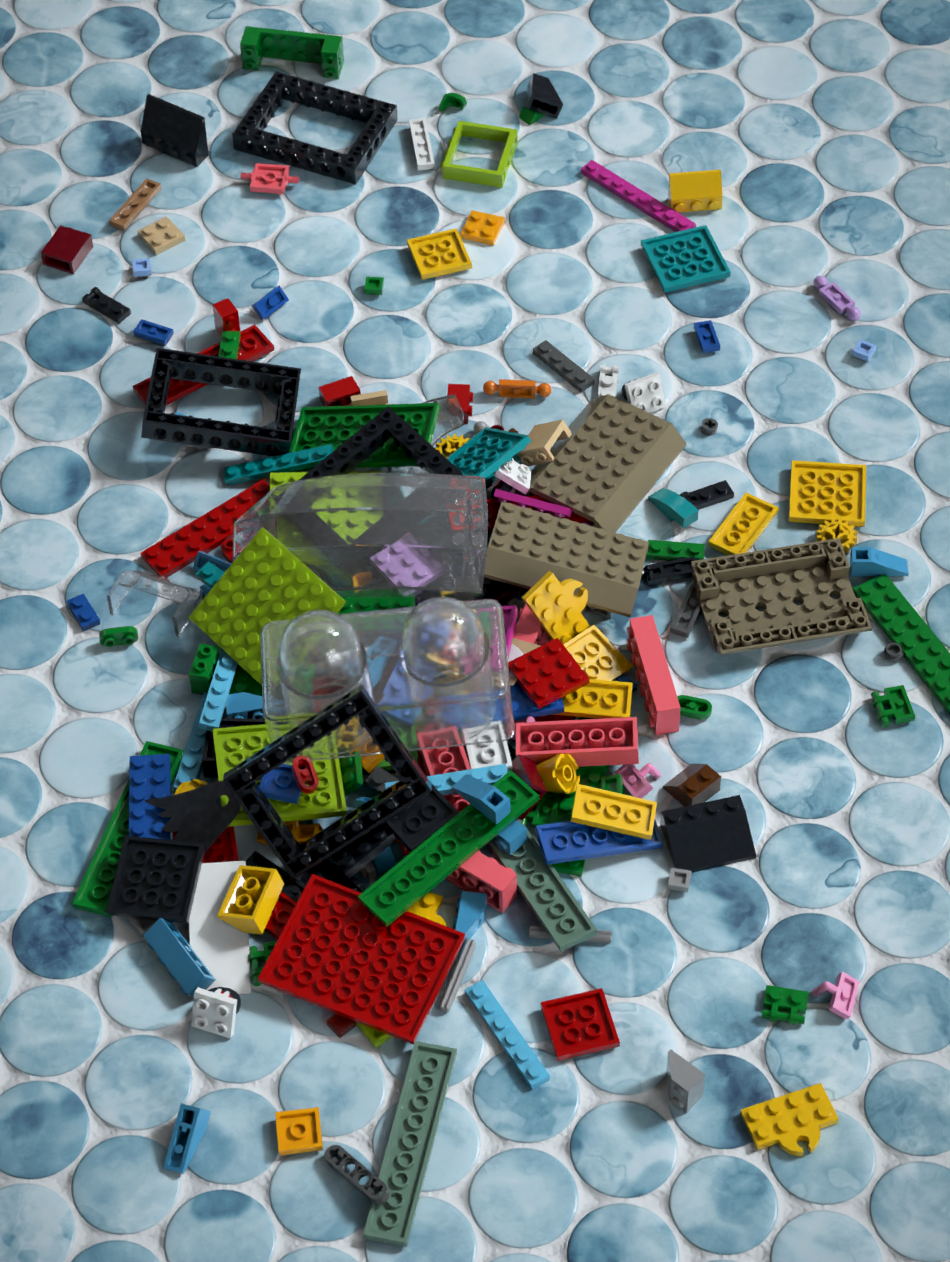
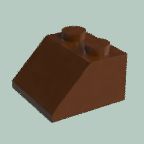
M691 764L663 785V789L684 807L704 803L720 791L721 776L707 764Z

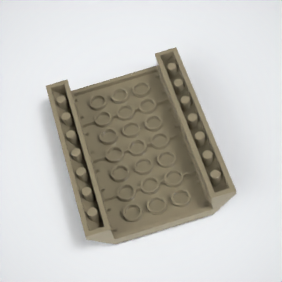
M607 394L592 399L568 427L572 435L568 439L558 440L551 447L550 452L554 456V460L535 466L531 471L530 489L524 494L516 490L514 494L540 496L556 505L570 508L573 513L594 522V527L616 533L686 447V442L672 423Z
M501 502L480 576L530 590L550 571L554 573L559 582L566 579H575L583 583L581 587L586 588L588 591L587 606L631 617L649 542L610 532L602 528L592 527L584 523L574 522L566 518L556 517L548 513L538 512L530 508L516 506L512 503ZM581 587L575 589L574 596L577 595Z

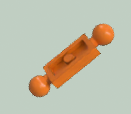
M499 379V384L491 380L483 384L484 393L493 395L495 392H499V397L535 399V393H538L541 397H548L552 391L551 386L547 383L535 386V381Z

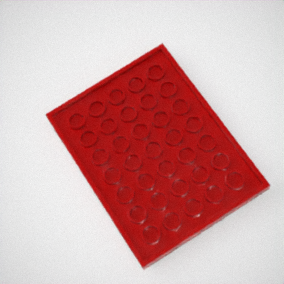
M312 874L262 969L258 982L414 1045L466 938L465 933L409 911H405L386 927L358 901L360 892Z

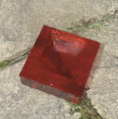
M334 1014L326 1020V1025L341 1038L356 1027V1022Z

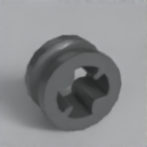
M712 418L704 419L701 432L707 436L716 434L718 422Z

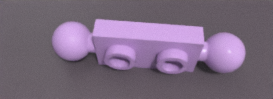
M817 276L814 279L813 285L819 290V295L840 315L847 312V318L851 321H857L860 318L861 312L855 307V302L834 282L827 284V279L824 276Z

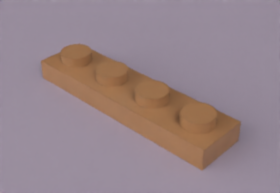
M146 178L109 220L110 226L125 231L162 189L161 184Z

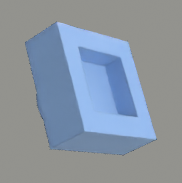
M150 258L132 260L134 277L151 275Z
M860 339L852 350V356L868 362L876 351V345Z

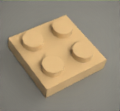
M167 216L137 231L139 238L155 255L186 241L185 235Z

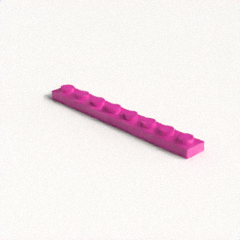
M591 160L581 168V174L671 230L678 232L696 227V223L594 160Z

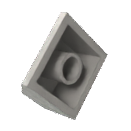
M670 1049L668 1051L666 1071L669 1099L675 1108L682 1109L688 1113L703 1096L705 1074Z

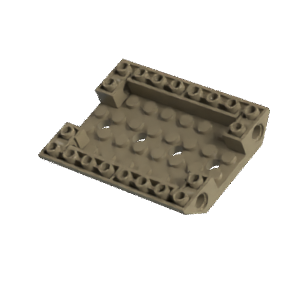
M840 538L691 561L694 590L698 603L700 602L701 613L713 650L720 655L872 631L862 599L855 597L848 578L850 566ZM836 595L839 599H833L830 596ZM800 601L802 605H796L793 602ZM763 607L765 611H758L756 608ZM719 613H725V614H727L728 616H727V617H721V616H719L718 614H719Z

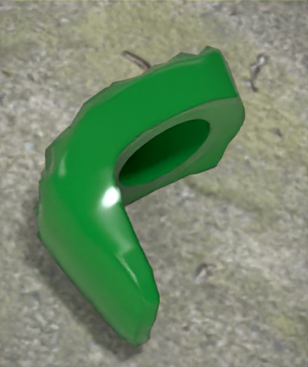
M447 93L440 102L439 111L442 112L448 106H454L462 110L467 105V100L459 94Z

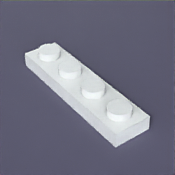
M426 118L410 119L409 127L418 170L435 169Z

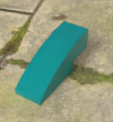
M662 488L648 496V499L671 522L675 520L682 528L698 520L699 510L685 498L671 490Z

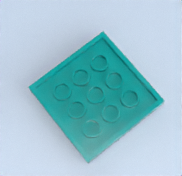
M706 225L641 240V247L664 293L728 278L731 275V271Z
M485 427L448 456L447 459L462 472L465 482L478 485L483 483L490 474L497 472L504 463L511 461L515 454L523 451L531 440L528 435Z

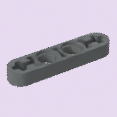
M332 1145L327 1148L324 1155L330 1167L374 1204L380 1205L387 1202L390 1192L384 1182L341 1146ZM334 1154L339 1155L342 1161L339 1162L338 1159L332 1158ZM350 1164L355 1165V1169L352 1172H344L346 1166ZM362 1177H370L368 1183L364 1185L359 1184V1180ZM373 1187H375L377 1191L382 1192V1194H375L373 1191Z

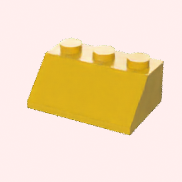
M721 169L669 173L668 202L670 208L676 212L722 209Z
M239 865L217 917L244 933L263 934L284 886V882L277 869Z

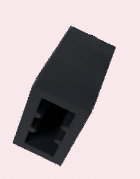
M533 73L527 86L526 108L558 118L563 102L549 78Z

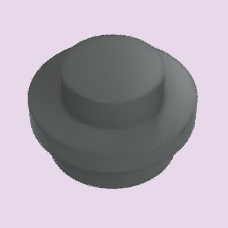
M890 643L884 648V657L889 661H899L903 657L902 648L897 643Z

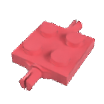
M256 163L251 173L241 172V180H251L250 192L284 194L288 183L298 184L299 177L289 176L290 169L286 165Z

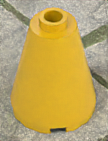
M558 754L536 765L547 792L569 794L576 791L577 784L580 781V776L576 775V769L579 768L575 759L570 754Z

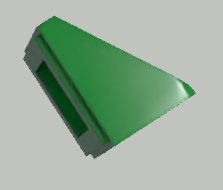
M526 106L522 107L519 118L529 125L544 116L542 113L527 109Z

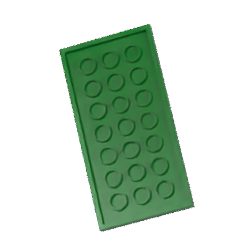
M438 403L302 407L292 439L290 453L332 444L335 450L387 406L431 444L440 406ZM392 438L384 443L382 448L379 447L370 455V458L363 460L356 468L412 467L419 465L411 457L408 458L406 452L399 446L396 447L393 444Z

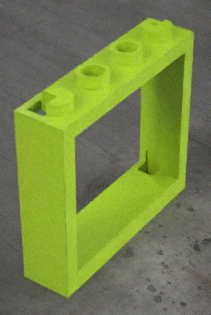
M458 121L457 127L453 128V138L449 139V149L445 151L444 155L445 160L441 162L440 170H443V179L503 188L518 143V130ZM461 136L506 143L497 171L452 164Z

